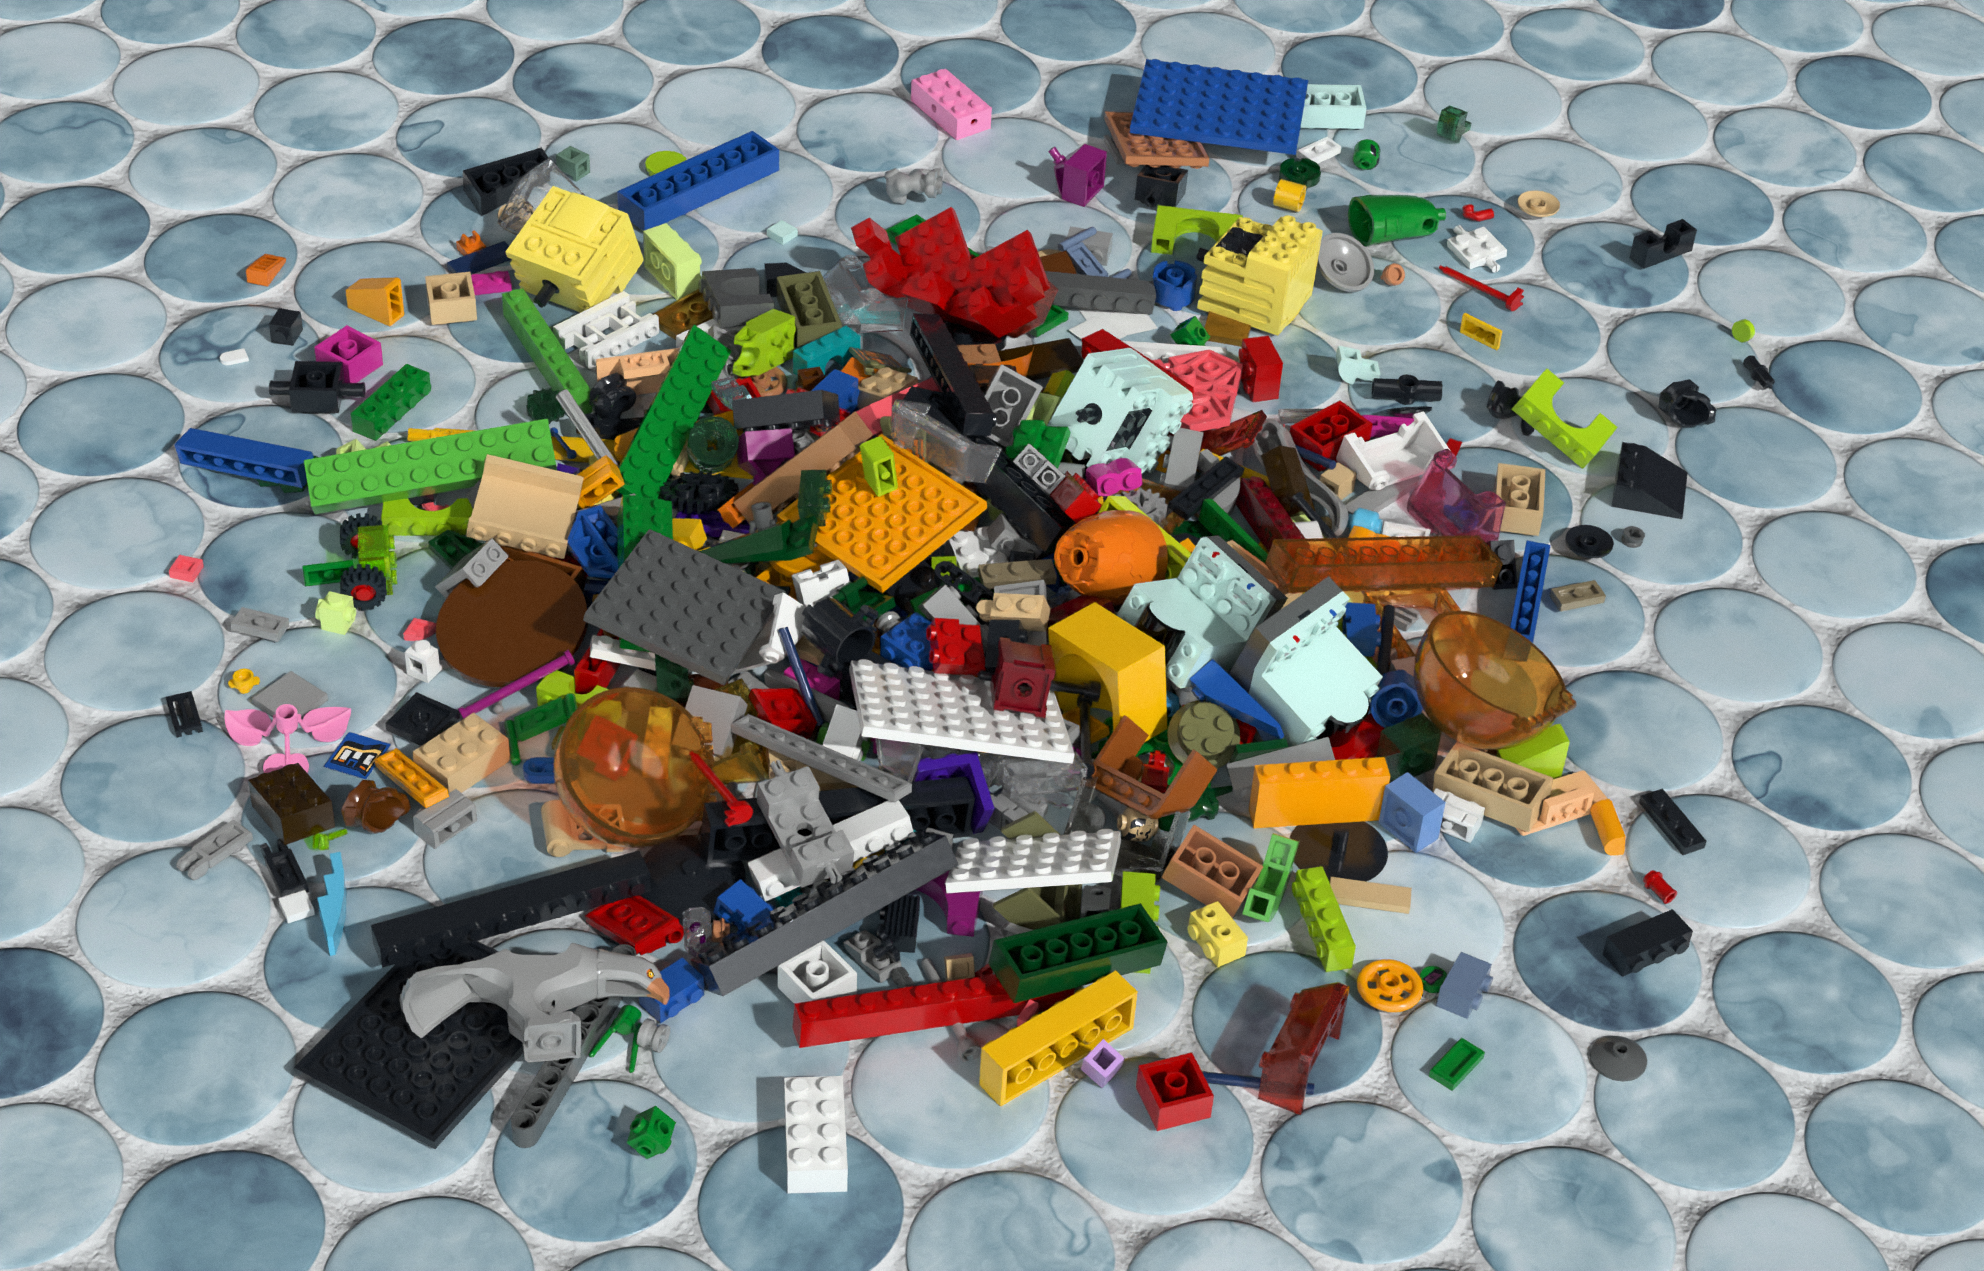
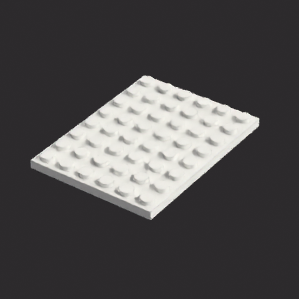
M865 659L859 661L851 660L849 671L861 734L864 737L1073 764L1075 753L1055 693L1052 690H1049L1045 718L1035 717L1032 713L1004 709V711L993 710L990 681L980 680L974 675L936 674L934 671H927L917 666H911L908 669L899 667L894 663L882 665L874 664Z

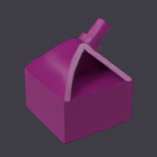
M1083 144L1065 157L1059 153L1056 147L1051 148L1048 152L1054 159V172L1061 199L1085 207L1104 187L1107 151Z
M792 428L747 431L735 438L738 467L753 476L754 481L752 484L754 486L774 472L785 459L790 460L795 456Z

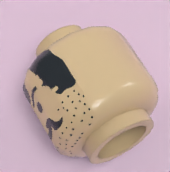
M1127 807L1123 814H1119L1117 818V829L1121 830L1122 837L1125 840L1147 842L1157 833L1158 819H1150Z

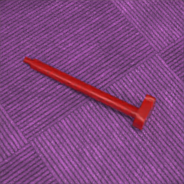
M1439 266V269L1444 274L1505 302L1506 308L1510 311H1515L1523 305L1521 300L1524 298V295H1522L1524 290L1519 287L1509 296L1452 268Z
M693 751L689 752L691 761L724 798L727 806L731 809L724 812L728 817L724 820L727 826L730 827L747 822L753 814V809L749 803L738 801L699 754Z

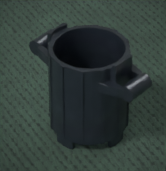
M827 596V599L817 602L813 607L809 604L804 609L802 615L805 616V619L802 623L801 633L824 654L821 664L817 668L819 673L833 678L838 671L846 673V669L850 668L851 660L859 661L866 659L870 655L875 644V633L873 631L876 632L877 629L873 627V624L878 617V611L863 605L854 614L839 600L831 596Z

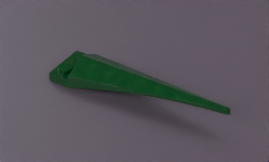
M815 516L806 519L801 518L794 523L789 519L698 551L725 564L756 561H791L813 553L819 523Z

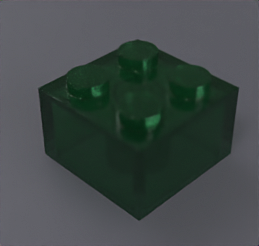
M1423 713L1409 717L1381 731L1376 758L1385 757L1390 773L1389 783L1407 772L1413 777H1417L1435 768L1442 731Z

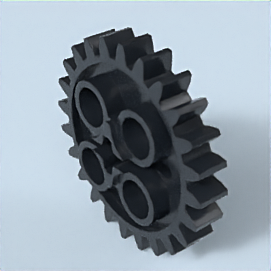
M690 471V474L681 473L680 477L673 475V479L668 478L663 483L664 486H661V499L672 501V509L678 508V512L687 510V514H690L692 511H696L697 514L701 512L710 514V511L718 513V509L739 493L738 483H734V479L729 480V476L721 477L720 473L712 475V472L703 474L702 471L698 474Z

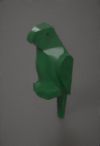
M1208 785L1191 809L1158 818L1159 829L1172 833L1176 831L1178 824L1192 822L1200 817H1207L1208 820L1214 819L1219 810V801L1216 797L1232 792L1233 787L1230 785L1209 788Z

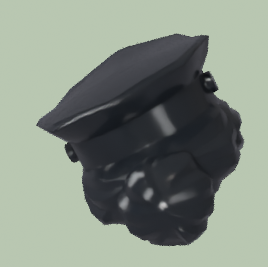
M619 373L601 378L590 390L589 405L594 407V411L602 420L620 419L622 413L631 409L636 402L635 391L627 386V379H624Z
M1690 379L1672 382L1660 392L1658 408L1671 417L1677 426L1694 428L1702 423L1709 425L1716 420L1717 410L1711 405L1710 398L1703 393H1699V386Z

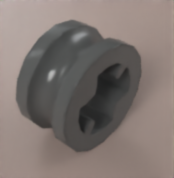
M1628 526L1624 529L1621 542L1630 548L1640 547L1645 533L1638 527Z

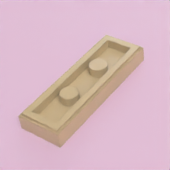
M1331 877L1330 885L1338 904L1409 914L1412 888Z

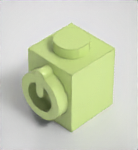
M329 591L324 599L318 600L315 616L317 620H320L322 630L342 635L347 633L356 617V608H354L352 596Z

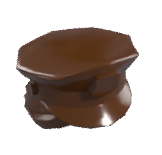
M362 780L348 793L341 813L346 826H362L364 830L377 834L391 828L400 816L410 811L411 805L407 796L397 792L395 788L383 787L379 789L376 787L375 781Z

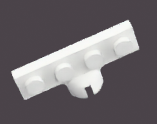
M592 636L590 643V657L676 675L692 674L693 672L652 652L619 648V640L612 639L609 636Z

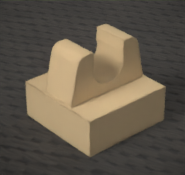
M972 953L944 957L946 981L975 977L974 956Z

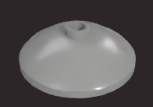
M1331 233L1321 239L1317 266L1322 276L1331 285L1346 292H1358L1365 289L1371 283L1374 276V264L1367 249L1358 240L1343 233Z

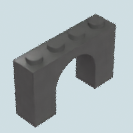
M755 268L702 271V279H699V291L703 293L704 301L708 303V309L712 311L713 319L717 320L720 328L746 326L747 321L774 309V301L770 294L759 295V275Z

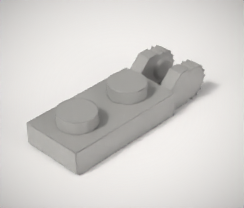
M231 820L194 845L184 856H181L176 863L177 868L182 872L187 870L188 877L192 880H197L204 876L209 868L211 869L252 841V833L237 821Z

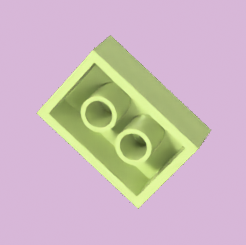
M667 223L644 230V267L676 300L699 289V279H702L700 274V265L702 264L700 255Z

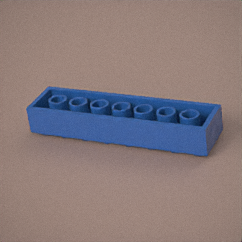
M750 131L617 191L618 210L627 213L631 223L642 231L662 225L779 171V149L754 131Z

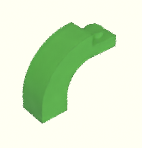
M1272 834L1263 863L1264 867L1255 885L1249 889L1243 915L1265 922L1272 921L1288 886L1299 841L1278 834Z

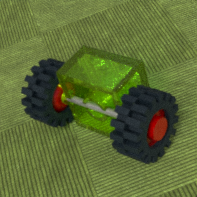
M358 513L356 518L351 515L348 517V521L344 520L340 526L342 551L345 550L346 555L352 553V558L354 559L358 555L359 561L357 569L351 566L349 567V572L347 570L343 572V576L340 578V594L352 596L354 608L357 610L358 607H361V611H365V607H369L372 610L374 609V604L379 607L381 601H385L386 595H393V585L398 584L397 570L392 569L397 568V557L395 551H391L395 549L394 535H389L388 525H382V521H377V517L374 515L372 518H369L367 513H365L364 517H361L360 513Z

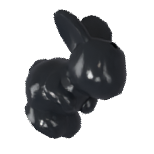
M1498 380L1492 389L1486 408L1497 419L1519 416L1512 408L1522 396L1519 395V390L1516 387H1506L1503 381ZM1521 418L1520 428L1522 434L1526 436L1531 435L1535 429Z

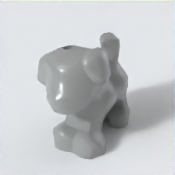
M897 168L885 172L886 191L894 203L905 204L907 195L911 191L916 193L924 192L928 198H936L937 194L942 193L943 171L941 168L933 170L914 169L909 174L899 172Z

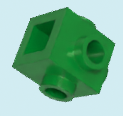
M1196 316L1179 323L1170 334L1175 343L1181 345L1205 346V343L1210 338V335Z
M653 1106L635 1116L630 1125V1133L626 1143L646 1159L662 1154L671 1145V1137L676 1122L657 1106Z

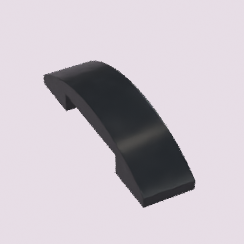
M597 413L585 414L599 437L607 440H615L617 436L638 428L644 418L598 420Z

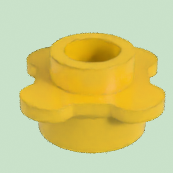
M239 669L234 672L233 679L229 680L228 685L230 688H236L240 693L246 694L250 692L254 685L260 683V678L254 676L250 669Z

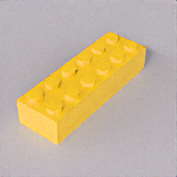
M1115 970L1107 976L1100 977L1088 987L1077 990L1069 998L1056 1002L1043 1013L1032 1016L1029 1021L1022 1025L1011 1028L1006 1034L996 1040L987 1042L981 1048L979 1085L1001 1107L1086 1057L1103 1039L1110 1043L1132 1030L1134 1027L1138 991Z

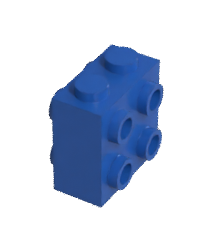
M915 612L880 636V655L899 667L909 669L911 666H917L931 671L933 669V664L929 660L931 646L930 641L926 638V629L931 624V621Z

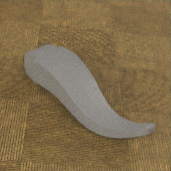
M1275 419L1261 421L1252 433L1251 442L1255 455L1263 467L1262 454L1279 445L1296 448L1290 432ZM1297 451L1311 499L1326 508L1332 520V531L1339 537L1344 532L1348 523V509L1332 490L1312 474Z

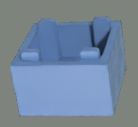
M1407 772L1385 786L1378 823L1417 853L1438 840L1446 802Z

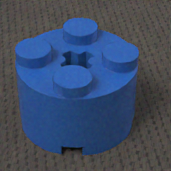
M1175 260L1174 264H1167L1168 261H1163L1157 264L1153 271L1152 281L1156 292L1155 303L1169 307L1172 311H1180L1182 307L1191 304L1195 299L1197 282L1195 268L1183 261Z
M1399 669L1387 672L1382 675L1383 678L1377 685L1379 690L1371 697L1373 718L1384 728L1390 727L1399 731L1408 729L1418 722L1422 713L1423 698L1421 686L1405 670Z

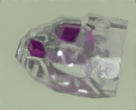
M704 907L689 908L683 912L684 948L693 957L698 956L697 952L712 945L711 914Z

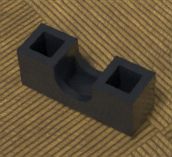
M1684 219L1667 224L1665 233L1661 238L1651 231L1635 236L1630 259L1645 269L1690 252L1693 249L1697 229Z

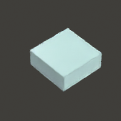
M781 220L767 229V236L784 245L798 236V229Z

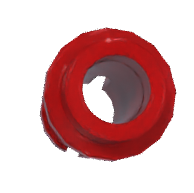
M1650 871L1643 879L1645 887L1651 889L1665 904L1670 903L1676 897L1677 891L1662 878L1661 872Z

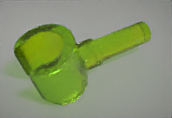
M344 828L333 833L313 835L312 848L329 850V841L347 835V830Z

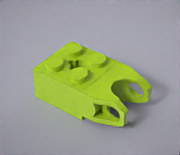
M771 309L747 321L746 326L734 337V344L742 346V351L738 360L733 364L732 373L741 377L759 376L792 359L794 334L796 331L795 316Z

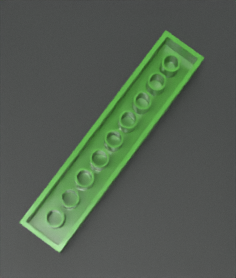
M548 419L304 460L311 507L315 514H321L386 501L471 488L482 479L487 454L557 470Z

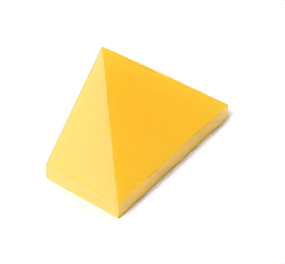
M1464 313L1460 333L1494 350L1499 349L1503 331Z

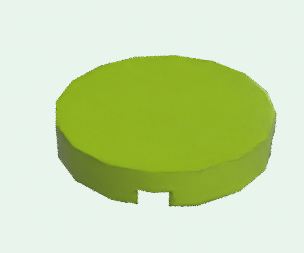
M659 151L651 154L646 159L645 170L649 172V176H652L687 159L675 151Z

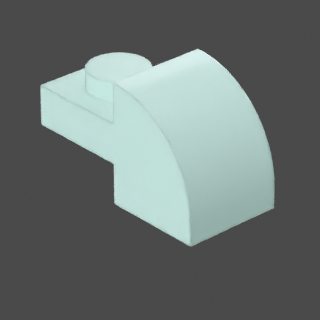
M1338 346L1336 361L1339 374L1345 382L1353 385L1356 378L1364 381L1380 378L1378 361L1361 358V353L1358 349Z

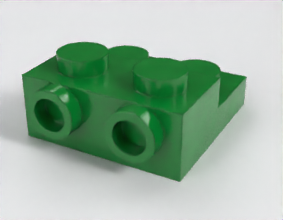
M1021 420L1020 425L1014 427V441L1012 445L1007 446L1006 455L1014 460L1029 443L1058 469L1071 432L1068 427L1046 426L1043 420Z

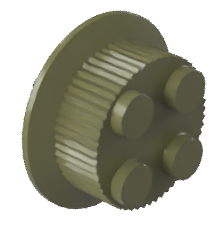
M1198 700L1190 702L1177 710L1169 723L1167 737L1172 753L1182 764L1185 763L1194 749L1218 769L1230 761L1236 745L1240 743V730L1236 719L1230 716L1220 705L1217 706V704L1208 703L1205 700L1202 702Z

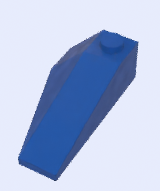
M1214 659L1190 678L1193 686L1191 692L1200 702L1205 700L1208 703L1220 705L1230 716L1279 739L1284 737L1280 724Z

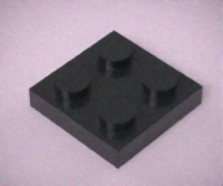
M416 692L385 723L386 731L422 746L452 727L460 719L459 710Z

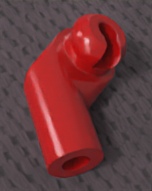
M1472 204L1463 205L1462 207L1464 218L1477 222L1494 218V211L1491 208L1474 211Z

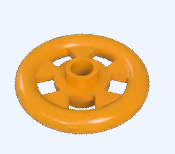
M1381 959L1373 961L1364 966L1357 977V989L1360 996L1370 1006L1381 1011H1406L1414 1007L1420 1001L1423 994V983L1418 973L1409 965L1397 960ZM1382 970H1387V971H1388V972L1383 973L1381 976H1379V974H1378V971H1382ZM1404 975L1409 979V981L1403 983L1402 978L1400 976ZM1368 982H1376V989L1369 988ZM1403 991L1410 993L1405 999L1400 996ZM1380 995H1382V996L1387 997V998H1392V1000H1391V1001H1387V1000H1383V999H1381V998H1379V997H1380Z

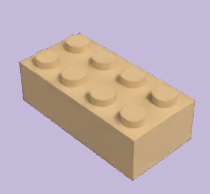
M1456 742L1434 773L1433 792L1437 788L1444 792H1451L1455 796L1469 802L1473 801L1485 808L1484 816L1529 832L1541 815L1543 801L1551 796L1553 778Z

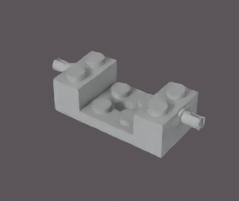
M776 760V763L773 761L770 764V768L773 770L775 777L758 783L757 803L801 887H805L830 878L833 884L836 881L839 882L842 879L841 873L852 870L854 850L844 831L836 832L819 801L820 787L809 766L792 772H786L780 760ZM805 828L810 830L812 834L802 836L797 831Z

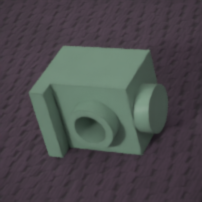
M569 146L556 154V166L558 170L572 176L573 181L577 182L590 173L589 154Z

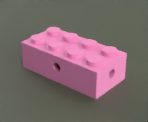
M946 68L928 75H922L911 81V101L955 140L991 129L992 107Z

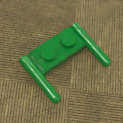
M573 693L567 694L564 699L561 697L520 714L514 717V721L507 720L504 722L505 734L509 739L512 765L517 766L521 763L518 740H521V742L569 722V719L573 737L579 738L582 732V724L576 697Z

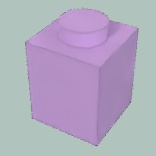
M1103 1039L1084 1058L1081 1070L1103 1088L1122 1068L1125 1058Z

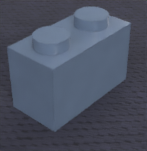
M1460 952L1440 987L1436 1006L1468 1019L1473 1009L1478 1010L1483 999L1482 992H1488L1493 981V977L1490 976L1492 964Z

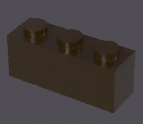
M1279 445L1262 454L1261 457L1272 492L1290 517L1304 515L1296 504L1293 505L1290 502V499L1300 491L1304 495L1303 498L1315 511L1296 448Z

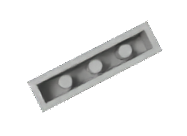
M1329 737L1232 762L1227 764L1236 801L1240 803L1250 802L1255 765L1335 760Z

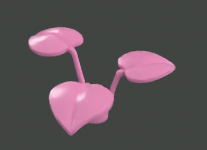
M283 704L276 709L272 722L269 716L260 710H225V725L230 737L236 743L244 746L259 744L262 736H269L276 725L278 731L284 734L285 755L277 753L269 756L263 764V772L269 773L286 765L299 763L308 773L309 763L307 758L300 753L290 755V734L297 729L299 723L306 733L312 732L313 738L317 741H336L346 732L351 716V708H317L309 711L302 720L301 714H297V709L293 705Z

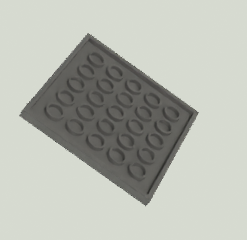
M649 529L585 612L583 621L725 685L774 614V595L786 593V591Z

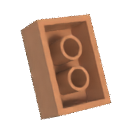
M1193 825L1161 878L1205 905L1218 901L1233 918L1264 866L1196 825Z

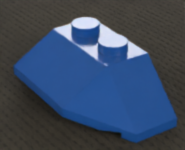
M601 505L579 511L568 536L567 546L589 577L611 580L618 570L617 527Z

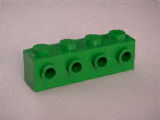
M405 364L351 413L353 432L375 441L378 440L397 421L401 420L409 410L414 408L420 400L430 393L429 372Z

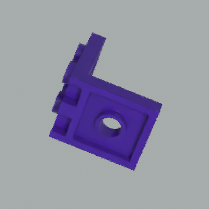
M977 752L962 755L953 753L939 759L924 758L916 762L908 782L967 776L975 798L970 826L973 834L984 832L995 808Z

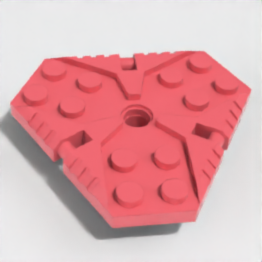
M1210 349L1169 357L1168 363H1163L1161 359L1152 360L1194 387L1193 407L1182 417L1180 428L1200 432L1230 426L1243 364Z

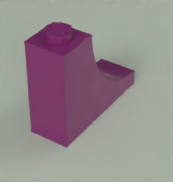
M949 871L915 889L928 895L941 907L947 921V934L974 937L983 891L947 893L945 882Z

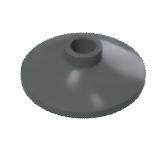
M1606 1036L1597 1040L1591 1048L1590 1059L1592 1065L1601 1075L1611 1080L1632 1081L1639 1078L1645 1072L1647 1056L1644 1050L1631 1039L1622 1036Z

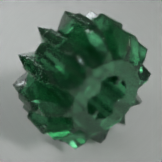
M542 387L540 391L533 390V394L528 395L526 411L532 421L548 419L550 424L552 421L559 422V418L564 417L565 411L556 399V395L560 392L559 390L553 391L552 388L547 390Z

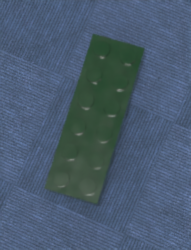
M1140 903L996 939L993 942L988 964L1013 1003H1018L1095 983L1100 977L1107 976L1115 970L1120 975H1125L1160 966L1168 941Z

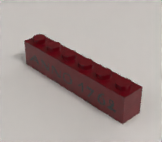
M1255 476L1241 478L1236 506L1271 557L1283 569L1302 570L1309 547L1308 541L1262 478Z

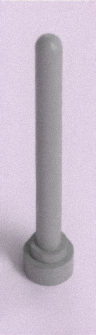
M928 958L923 959L921 966L929 983L942 982L932 961ZM962 1023L951 1025L959 1041L957 1052L963 1062L969 1061L967 1056L970 1055L973 1056V1059L979 1058L981 1056V1047L978 1041L968 1036Z

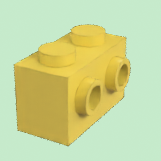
M1218 901L1190 912L1189 925L1187 927L1188 934L1192 940H1196L1203 949L1205 956L1211 959L1217 967L1245 956L1248 937Z

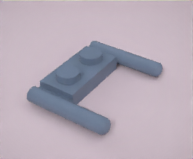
M1090 227L1058 244V249L1067 252L1074 268L1079 274L1108 277V272L1082 242L1097 233L1095 227ZM1128 268L1111 277L1126 279L1131 276V270Z

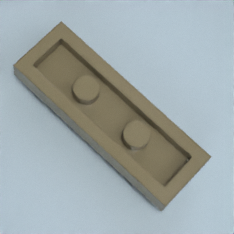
M1052 559L978 565L980 583L988 589H994V586L1044 580L1046 585L1056 584L1057 576Z

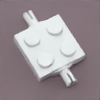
M1461 225L1454 228V232L1458 236L1447 239V247L1469 270L1478 266H1488L1494 273L1500 270V265L1495 261L1506 257L1507 249L1485 227L1470 232L1465 231Z

